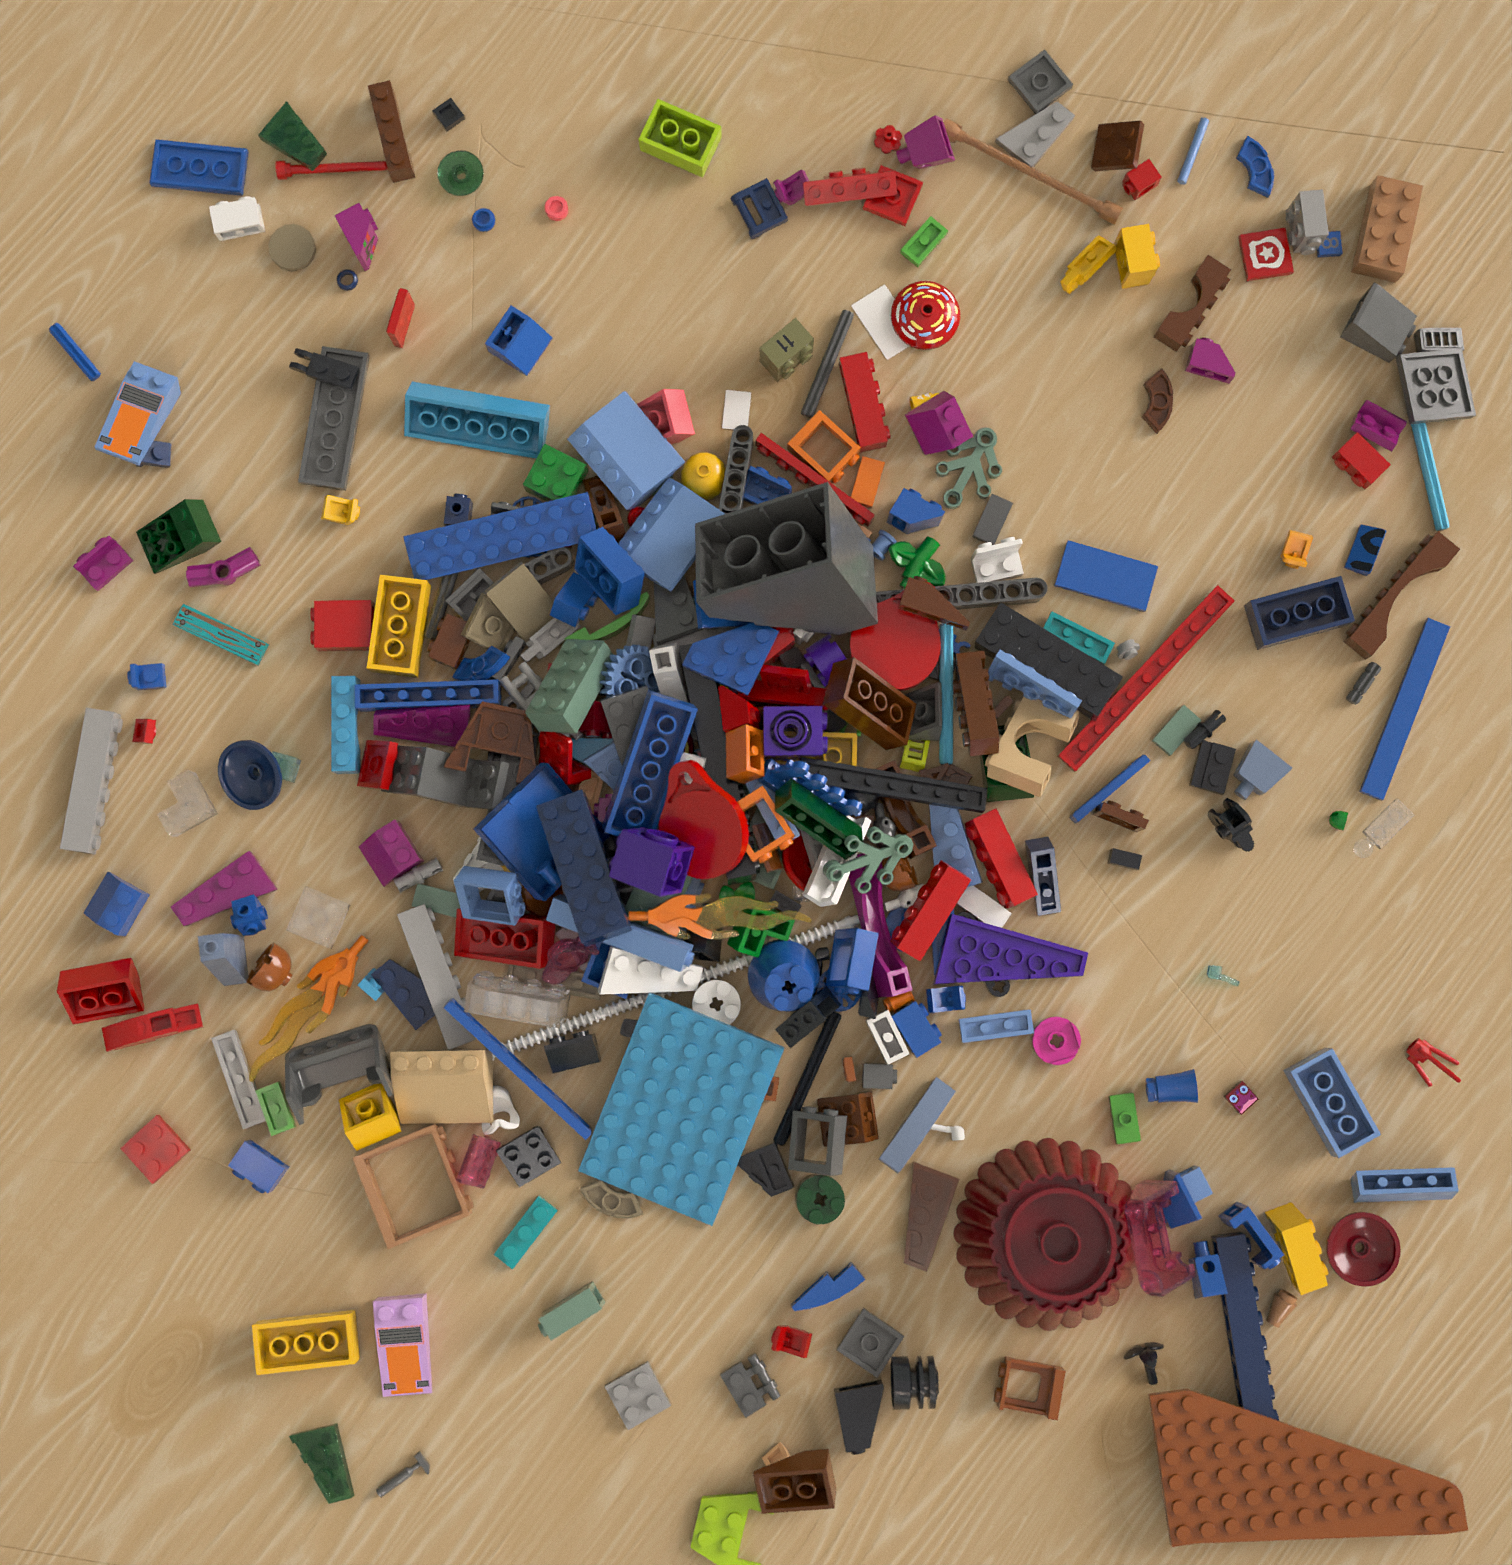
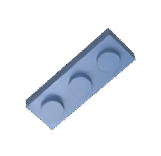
M1031 1009L958 1019L962 1043L1034 1034Z

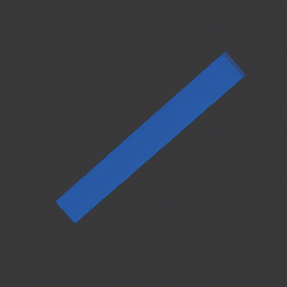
M1430 618L1425 620L1359 792L1381 801L1384 800L1450 626Z
M451 998L445 1004L444 1009L579 1135L586 1140L592 1134V1127L454 998Z

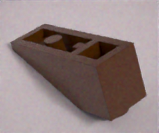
M599 476L583 480L584 488L589 494L598 528L603 527L619 543L626 532L612 492Z
M919 576L908 578L898 609L967 631L970 622L933 585L928 584V580Z

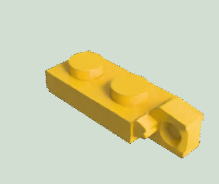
M1097 235L1067 266L1066 276L1060 281L1063 290L1070 294L1078 287V284L1080 286L1083 285L1117 251L1116 245Z

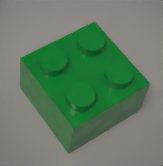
M544 443L523 486L526 492L546 502L573 496L580 489L588 473V468L585 463Z

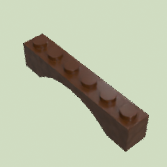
M1439 531L1432 536L1427 534L1419 543L1421 546L1420 550L1417 553L1412 552L1404 561L1407 564L1402 571L1398 569L1390 578L1391 585L1387 589L1383 587L1375 596L1377 599L1376 603L1373 606L1368 605L1360 614L1363 617L1358 624L1353 623L1346 631L1348 636L1343 642L1364 659L1371 657L1386 640L1389 613L1401 590L1413 579L1428 573L1438 572L1445 568L1459 552L1460 548Z

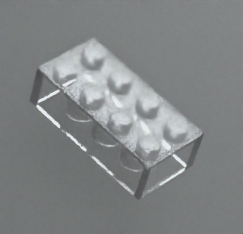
M481 971L480 974L477 973L468 983L464 1012L560 1028L567 1018L571 989H566L565 985L552 983L549 986L543 985L539 980L529 979L525 982L519 981L516 976L505 975L502 978L494 976L492 972Z

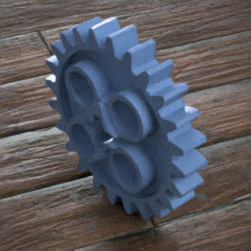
M625 645L624 649H616L617 655H610L611 663H604L608 670L601 671V674L605 676V680L600 681V684L605 685V688L600 693L606 694V698L647 685L648 690L660 693L647 646Z

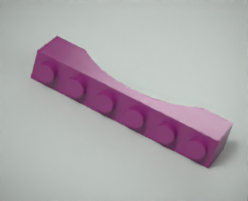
M864 853L857 854V857H856V858L861 857V856L866 855V854H864ZM882 863L879 864L870 880L871 889L867 893H860L855 887V881L861 877L867 865L850 871L848 877L861 929L879 933L872 969L878 997H892L913 991L907 966L901 959L895 946L890 942L891 936L883 909L882 883L877 879L878 871L883 869ZM866 882L862 883L860 888L864 887Z

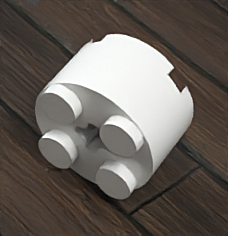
M711 980L702 984L693 996L692 1008L694 1011L730 1025L740 1012L741 1000L737 990L731 984L722 980ZM717 997L718 1000H723L724 1004L720 1006V1011H717L715 1008L711 1009L712 998Z

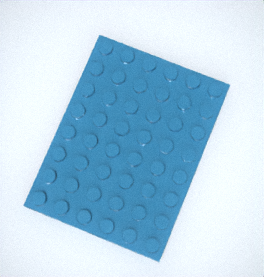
M649 993L578 1171L713 1226L785 1047Z

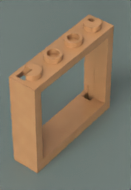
M438 1123L353 1157L387 1249L465 1218L473 1213L471 1210L474 1208L471 1196L469 1194L466 1195L462 1187L465 1185L464 1178L461 1172H457L453 1164L456 1163L455 1155L452 1149L448 1150L445 1140H447L446 1132L442 1126H438ZM432 1133L462 1210L398 1236L369 1159Z

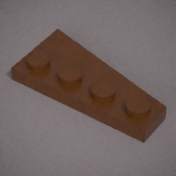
M917 1162L913 1163L904 1263L927 1272L960 1179Z

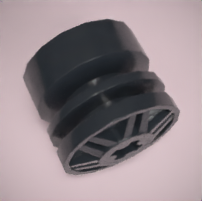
M892 1356L890 1372L893 1410H909L911 1398H916L919 1409H923L924 1398H927L928 1408L935 1409L939 1394V1378L934 1357L927 1356L926 1367H923L921 1356H917L915 1367L910 1368L908 1356Z

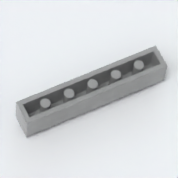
M86 708L60 849L96 855V850L100 848V827L104 825L106 817L103 811L105 803L108 802L110 796L108 784L109 779H112L114 774L112 762L113 757L118 752L117 735L121 732L123 726L121 715L118 713Z
M425 904L397 914L448 1050L476 1040L463 1025L444 1009L445 1004L451 998H454L465 1010H470L465 997L460 999L457 989L461 988L457 975L452 976L449 967L453 966L448 952L443 954L440 944H443L444 940L440 930L435 931L432 922L436 920L431 907L426 909Z

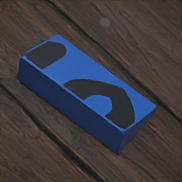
M1361 524L1344 568L1364 576L1369 575L1373 569L1386 530Z

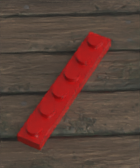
M760 433L756 439L755 446L758 447L757 451L766 458L772 457L776 460V465L784 471L790 470L795 474V479L803 485L808 483L813 487L828 482L854 520L861 526L863 524L867 527L870 526L875 514L763 433Z

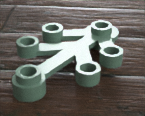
M987 427L980 428L975 433L974 438H970L957 446V452L953 453L950 450H946L949 456L956 457L960 451L975 447L972 455L949 462L941 461L936 465L935 472L940 477L947 476L950 471L964 468L954 488L947 490L944 494L943 503L947 508L956 509L961 505L963 499L961 493L972 473H974L978 486L977 496L981 499L989 497L991 487L986 482L980 462L983 452L989 464L988 476L996 479L1002 473V467L998 464L993 449L997 443V435L992 429ZM986 436L989 438V442L983 443L981 438ZM945 466L947 471L942 473L938 467ZM996 467L999 473H991V468ZM980 488H986L988 493L985 495L981 494ZM955 497L957 502L951 504L948 498Z
M871 827L867 831L868 839L872 843L882 842L888 845L887 847L877 849L860 841L855 835H850L844 842L847 849L851 852L859 851L866 855L842 864L837 860H830L824 865L823 873L830 881L835 882L841 880L845 873L867 865L861 877L855 881L856 889L860 893H867L871 889L870 880L882 859L887 857L889 859L884 868L878 871L877 879L883 885H888L893 881L892 871L900 858H904L911 853L913 841L907 835L899 834L892 837L883 833L878 827ZM875 832H878V835L875 838H872V835ZM852 841H856L853 846H850ZM885 874H888L887 878L882 879ZM866 882V885L860 888V885Z

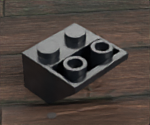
M589 1030L572 1034L573 1039L566 1040L565 1036L549 1039V1045H545L544 1049L552 1073L601 1062L595 1033L589 1034Z

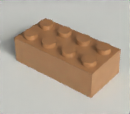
M1377 175L1369 187L1351 273L1394 283L1402 277L1406 268L1423 185Z

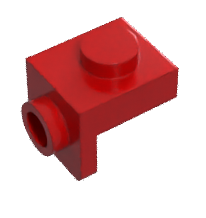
M788 1325L777 1326L771 1337V1350L783 1351L801 1358H807L813 1333Z

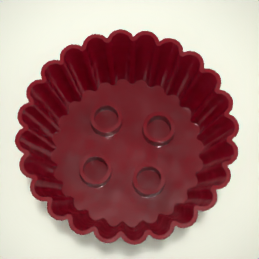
M1043 1138L1037 1145L1028 1140L1018 1143L1014 1151L1002 1149L996 1154L994 1162L983 1163L978 1169V1179L969 1181L965 1186L966 1200L961 1201L956 1208V1215L961 1222L955 1226L953 1232L954 1239L960 1244L956 1252L957 1261L960 1265L967 1268L964 1276L969 1286L978 1288V1298L980 1301L988 1306L995 1305L997 1315L1003 1319L1015 1317L1017 1323L1024 1328L1034 1327L1038 1323L1040 1328L1046 1331L1055 1330L1059 1327L1060 1323L1066 1328H1075L1082 1322L1083 1318L1087 1320L1097 1319L1103 1311V1306L1109 1307L1116 1304L1120 1297L1119 1289H1125L1132 1283L1133 1273L1131 1269L1135 1268L1141 1260V1253L1136 1246L1142 1242L1144 1236L1142 1228L1136 1223L1141 1215L1140 1208L1135 1202L1130 1201L1132 1197L1131 1186L1123 1180H1118L1119 1173L1117 1168L1111 1163H1102L1100 1155L1092 1149L1081 1151L1080 1146L1073 1141H1065L1059 1145L1052 1138Z

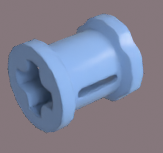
M880 530L878 532L879 536L872 545L874 557L883 561L889 547L897 541L886 531Z

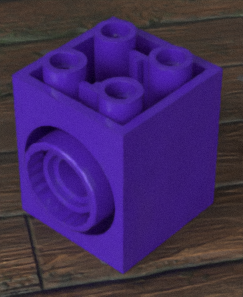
M822 706L764 707V761L771 758L774 761L799 760L801 757L822 760L823 754H827L828 739L823 737V730H826L827 712H822ZM792 729L797 733V736L788 738L784 735V732Z
M645 827L622 830L616 841L617 850L615 856L610 862L611 871L609 877L659 897L682 893L695 846L679 841L676 836L660 830Z

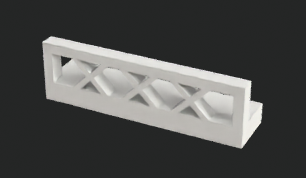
M846 816L862 827L864 840L871 820L867 817L854 819L851 816ZM823 845L803 896L820 907L836 905L850 872L845 873L841 880L833 882L824 875L823 867L830 860H837L840 864L853 860L857 857L858 852L845 860Z

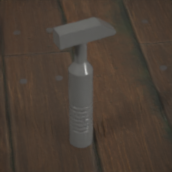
M420 1451L414 1455L418 1461L412 1467H406L376 1489L377 1494L381 1498L412 1476L413 1471L420 1466L429 1475L430 1464Z

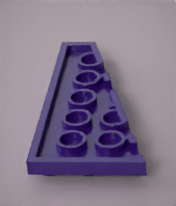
M951 914L933 984L1080 977L1084 974L1088 952Z

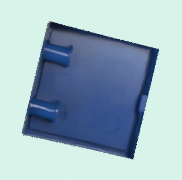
M540 763L473 828L511 872L517 874L519 882L534 899L546 901L562 883L536 806L573 793L548 763ZM594 816L602 843H604L611 834L604 832L602 823Z

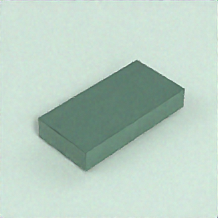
M1183 705L1152 741L1167 755L1171 756L1184 741V738L1202 720Z
M417 884L412 907L425 904L426 909L431 907L435 913L456 918L457 909L460 908L457 893Z

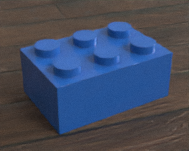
M603 527L580 536L574 570L615 616L638 606L645 575L642 567L635 563L628 552Z

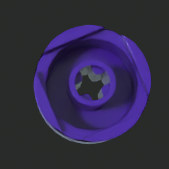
M830 634L805 649L807 653L804 654V658L810 666H816L819 671L817 676L824 687L828 685L833 663L846 659L836 642H829L832 638Z

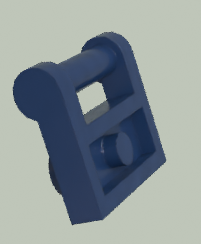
M767 178L730 197L732 204L737 206L748 227V234L752 240L788 222V217ZM751 199L763 223L756 225L744 200Z

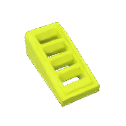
M908 740V744L903 748L900 768L916 772L923 770L926 765L930 740H921L924 741V744ZM909 748L921 750L922 753L909 751Z

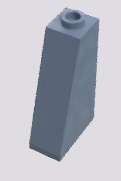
M219 933L198 936L200 961L224 986L246 983L248 968L243 935Z

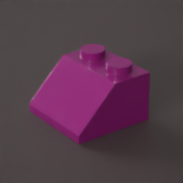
M942 391L905 414L924 455L954 449L973 437L955 397L946 391Z
M395 819L375 831L359 846V849L383 887L393 882V879L412 870V867L424 862L401 823Z

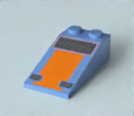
M134 361L121 383L95 444V450L139 466L181 395L178 377Z

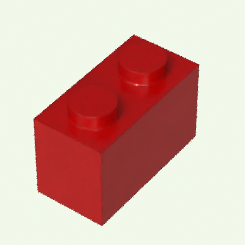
M1358 432L1332 456L1335 460V465L1340 470L1346 471L1351 476V480L1355 485L1364 489L1368 488L1391 465Z

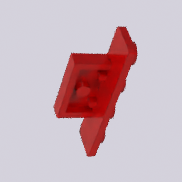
M865 168L852 169V173L843 174L841 170L831 171L829 176H824V179L803 182L804 202L806 206L896 195V174L894 171L871 173L866 171Z
M763 665L760 671L762 681H755L748 697L738 693L740 697L750 701L791 706H822L823 710H828L823 705L826 688L812 687L809 672L804 669Z

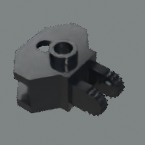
M1226 798L1223 800L1225 812L1222 814L1216 813L1214 809L1208 811V818L1216 827L1217 834L1223 840L1226 838L1233 842L1236 847L1246 852L1254 849L1255 843L1249 833L1253 830L1251 826L1252 820L1237 802Z

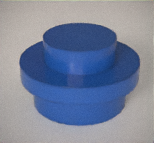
M478 209L472 216V223L478 231L487 232L495 225V216L489 209Z

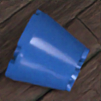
M777 939L763 945L759 958H752L748 967L747 977L754 997L762 1005L776 1011H794L802 1008L814 996L820 981V970L813 953L804 945L791 941V939H788V941ZM789 980L791 987L789 989L785 988V981Z

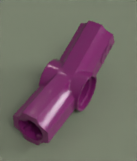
M248 547L226 560H219L211 564L187 566L186 578L189 587L216 584L231 585L237 578L261 566L252 548ZM224 568H228V575L224 578H220V571Z

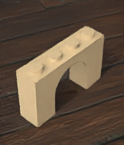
M1023 697L1022 700H1017L1013 717H1008L1004 726V734L999 735V753L989 754L985 766L988 767L987 777L1041 797L1050 780L1052 766L1025 756L1018 750L1015 743L1021 736L1033 732L1044 733L1069 742L1078 724L1079 711L1076 710L1072 718H1069L1043 706L1042 701L1039 699L1029 700Z

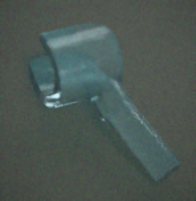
M1208 965V978L1222 980L1238 987L1240 981L1222 975L1221 966Z

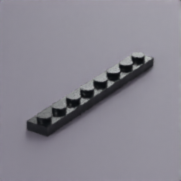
M805 757L799 759V761L809 765L808 772L810 774L825 776L828 787H839L845 791L983 813L986 809L987 788Z

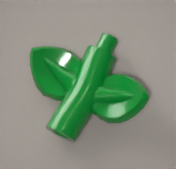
M926 536L917 549L905 541L896 542L889 547L892 561L899 567H905L901 575L903 580L899 584L901 588L905 589L908 578H914V576L925 578L935 587L944 586L946 578L943 566L934 559H930L940 546L936 540Z

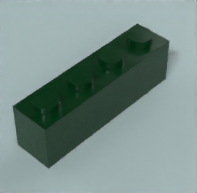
M792 778L775 791V812L845 860L858 852L849 851L844 844L845 839L850 835H855L863 842L862 827ZM852 841L850 846H853L856 841Z

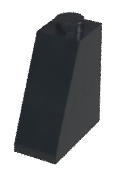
M882 1379L834 1389L846 1453L851 1452L852 1455L862 1454L866 1452L865 1449L871 1447L884 1391Z

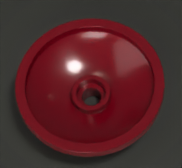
M1355 1212L1344 1216L1332 1227L1327 1238L1326 1252L1332 1269L1340 1278L1356 1286L1369 1287L1384 1282L1393 1274L1400 1260L1401 1246L1396 1231L1385 1219L1369 1212ZM1357 1243L1362 1244V1249L1360 1251H1356L1355 1249Z

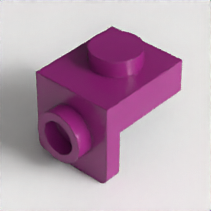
M801 169L784 181L777 179L773 182L776 187L774 190L775 195L780 202L792 206L804 198L803 182L809 181L805 171Z

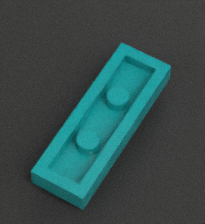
M1051 611L1043 627L1103 665L1106 663L1115 645V642Z
M539 1195L494 1255L511 1269H514L558 1209Z

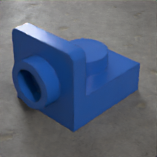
M130 664L127 679L132 688L138 691L167 688L165 664Z

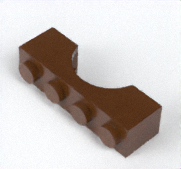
M391 81L368 85L388 172L393 183L416 178Z
M1207 255L1191 280L1197 292L1196 306L1186 312L1170 311L1154 335V338L1176 352L1181 345L1186 347L1193 337L1190 334L1192 328L1198 329L1205 319V316L1202 315L1206 308L1211 310L1218 298L1214 295L1218 289L1223 291L1231 280L1227 277L1231 269L1210 255Z
M895 760L876 768L877 770L901 773ZM879 796L890 820L897 827V834L907 835L913 841V849L908 855L909 859L937 846L927 824L918 817L910 801Z

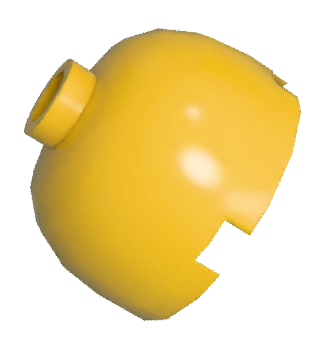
M708 452L694 454L683 465L681 471L682 485L704 500H711L722 493L726 467L723 461L714 454Z

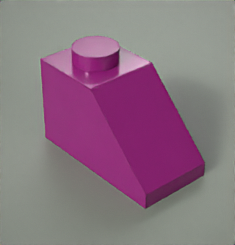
M1196 338L1192 344L1185 371L1230 384L1236 372L1221 346L1209 338Z

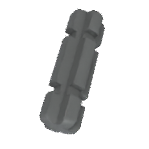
M1369 663L1365 669L1366 672L1362 673L1353 686L1354 690L1350 691L1346 697L1350 703L1356 705L1361 701L1362 695L1367 692L1375 680L1374 677L1381 671V666L1377 663Z

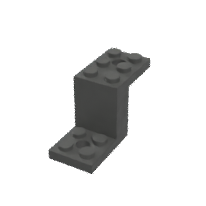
M398 745V756L392 771V783L389 785V790H381L386 793L413 795L459 807L493 810L502 801L509 763L469 758L466 772L444 768L451 753L428 747Z

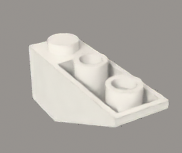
M673 643L650 649L652 668L660 694L690 703L678 644Z

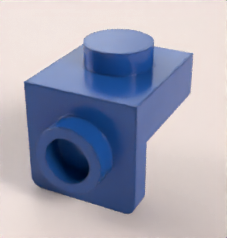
M962 985L926 989L929 1013L964 1010L966 1008V995Z

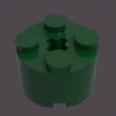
M811 1174L799 1183L795 1192V1204L799 1213L807 1221L822 1225L828 1224L839 1217L845 1206V1196L840 1184L832 1177ZM817 1193L826 1196L823 1199L824 1203L821 1205L818 1202L814 1203Z

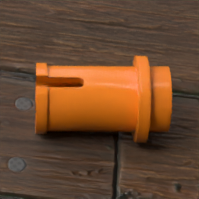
M909 991L896 996L886 997L882 1001L889 1013L892 1011L896 1013V1009L915 1000L912 992Z

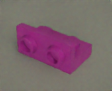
M1365 400L1355 415L1350 430L1358 432L1361 436L1392 452L1407 421L1371 401Z
M111 536L99 539L95 543V547L90 552L79 556L76 561L77 563L73 566L96 591L102 589L134 561Z

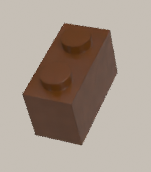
M448 613L445 618H441L437 626L439 633L436 639H432L428 646V657L437 663L457 670L471 641L461 635L467 621Z

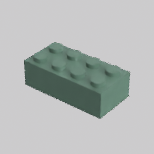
M565 640L525 712L538 731L577 734L603 686L600 684V681L605 680V676L601 674V671L608 670L604 663L612 662L610 655H613V653L604 641Z

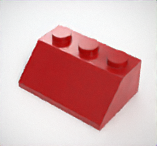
M132 958L60 971L57 993L73 1025L144 1011L139 973Z

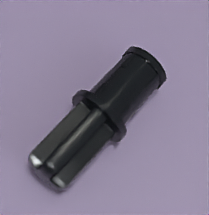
M1219 710L1213 711L1207 719L1197 723V727L1184 738V743L1188 748H1196L1204 739L1210 738L1212 732L1226 721L1224 715L1215 720L1221 713Z

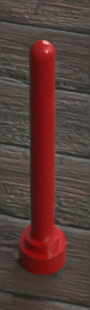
M286 160L276 161L278 180H288V177H292L293 174L383 171L388 169L386 161L291 165Z

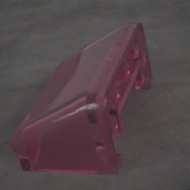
M1144 1180L1134 1187L1124 1206L1139 1283L1142 1290L1151 1296L1163 1297L1196 1277L1194 1264L1186 1265L1180 1259L1182 1257L1181 1252L1171 1251L1162 1207L1170 1206V1197L1179 1193L1177 1181Z

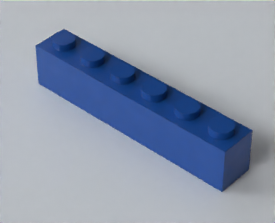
M498 679L354 685L355 709L359 712L470 705V708H478L482 701L502 705L501 684Z

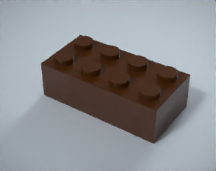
M855 657L833 663L823 700L824 706L885 750L908 744L917 704Z

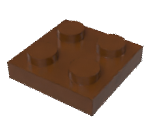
M1141 120L1099 124L1091 168L1095 172L1136 169L1145 124Z
M1110 800L1107 803L1099 804L1093 812V815L1134 832L1146 829L1149 821L1143 818V813L1130 809V812L1120 809L1122 805Z

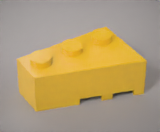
M1292 1202L1266 1211L1267 1219L1275 1226L1276 1233L1273 1234L1275 1241L1280 1242L1284 1254L1282 1256L1291 1283L1298 1293L1304 1295L1328 1286L1326 1280L1328 1270L1325 1263L1320 1260L1319 1255L1322 1254V1250L1318 1241L1314 1240L1313 1233L1316 1230L1311 1219H1306Z

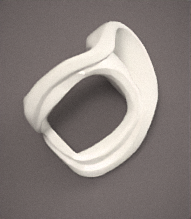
M493 1086V1115L498 1112H507L510 1115V1123L502 1119L494 1120L491 1125L490 1123H482L484 1135L494 1133L498 1127L515 1129L520 1124L519 1115L513 1107L511 1096L502 1086Z

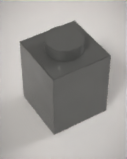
M863 1063V1088L892 1089V1084H897V1069H893L892 1064Z

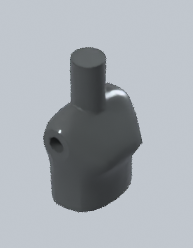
M878 803L874 808L876 820L873 823V827H878L883 833L894 837L897 827L888 817H885L883 803ZM882 842L876 843L877 848L888 846Z

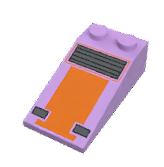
M427 1293L378 1297L373 1301L383 1397L432 1393Z

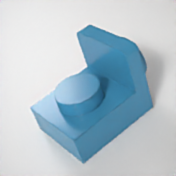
M375 968L357 985L374 1001L384 992L371 976L376 970Z

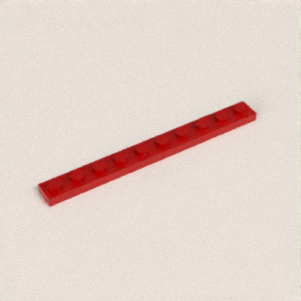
M1217 585L1108 701L1096 722L1091 720L1057 757L1076 772L1235 600Z

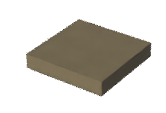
M481 593L461 635L487 650L490 646H493L504 652V648L515 629L487 594Z

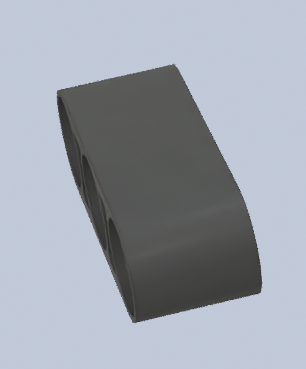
M562 547L553 549L524 565L538 583L542 585L568 572L572 568L574 561L571 552ZM560 555L568 556V561L563 565L556 563V559ZM544 565L547 567L545 574H535L538 566Z

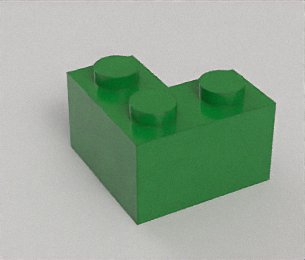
M743 899L727 945L738 952L759 958L767 935L788 941L795 918L782 911Z

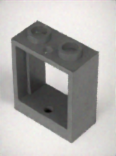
M803 1106L802 1110L793 1111L788 1169L828 1176L842 1175L847 1116L838 1115V1110L824 1109L823 1112H817V1107ZM807 1119L829 1122L826 1162L804 1159Z

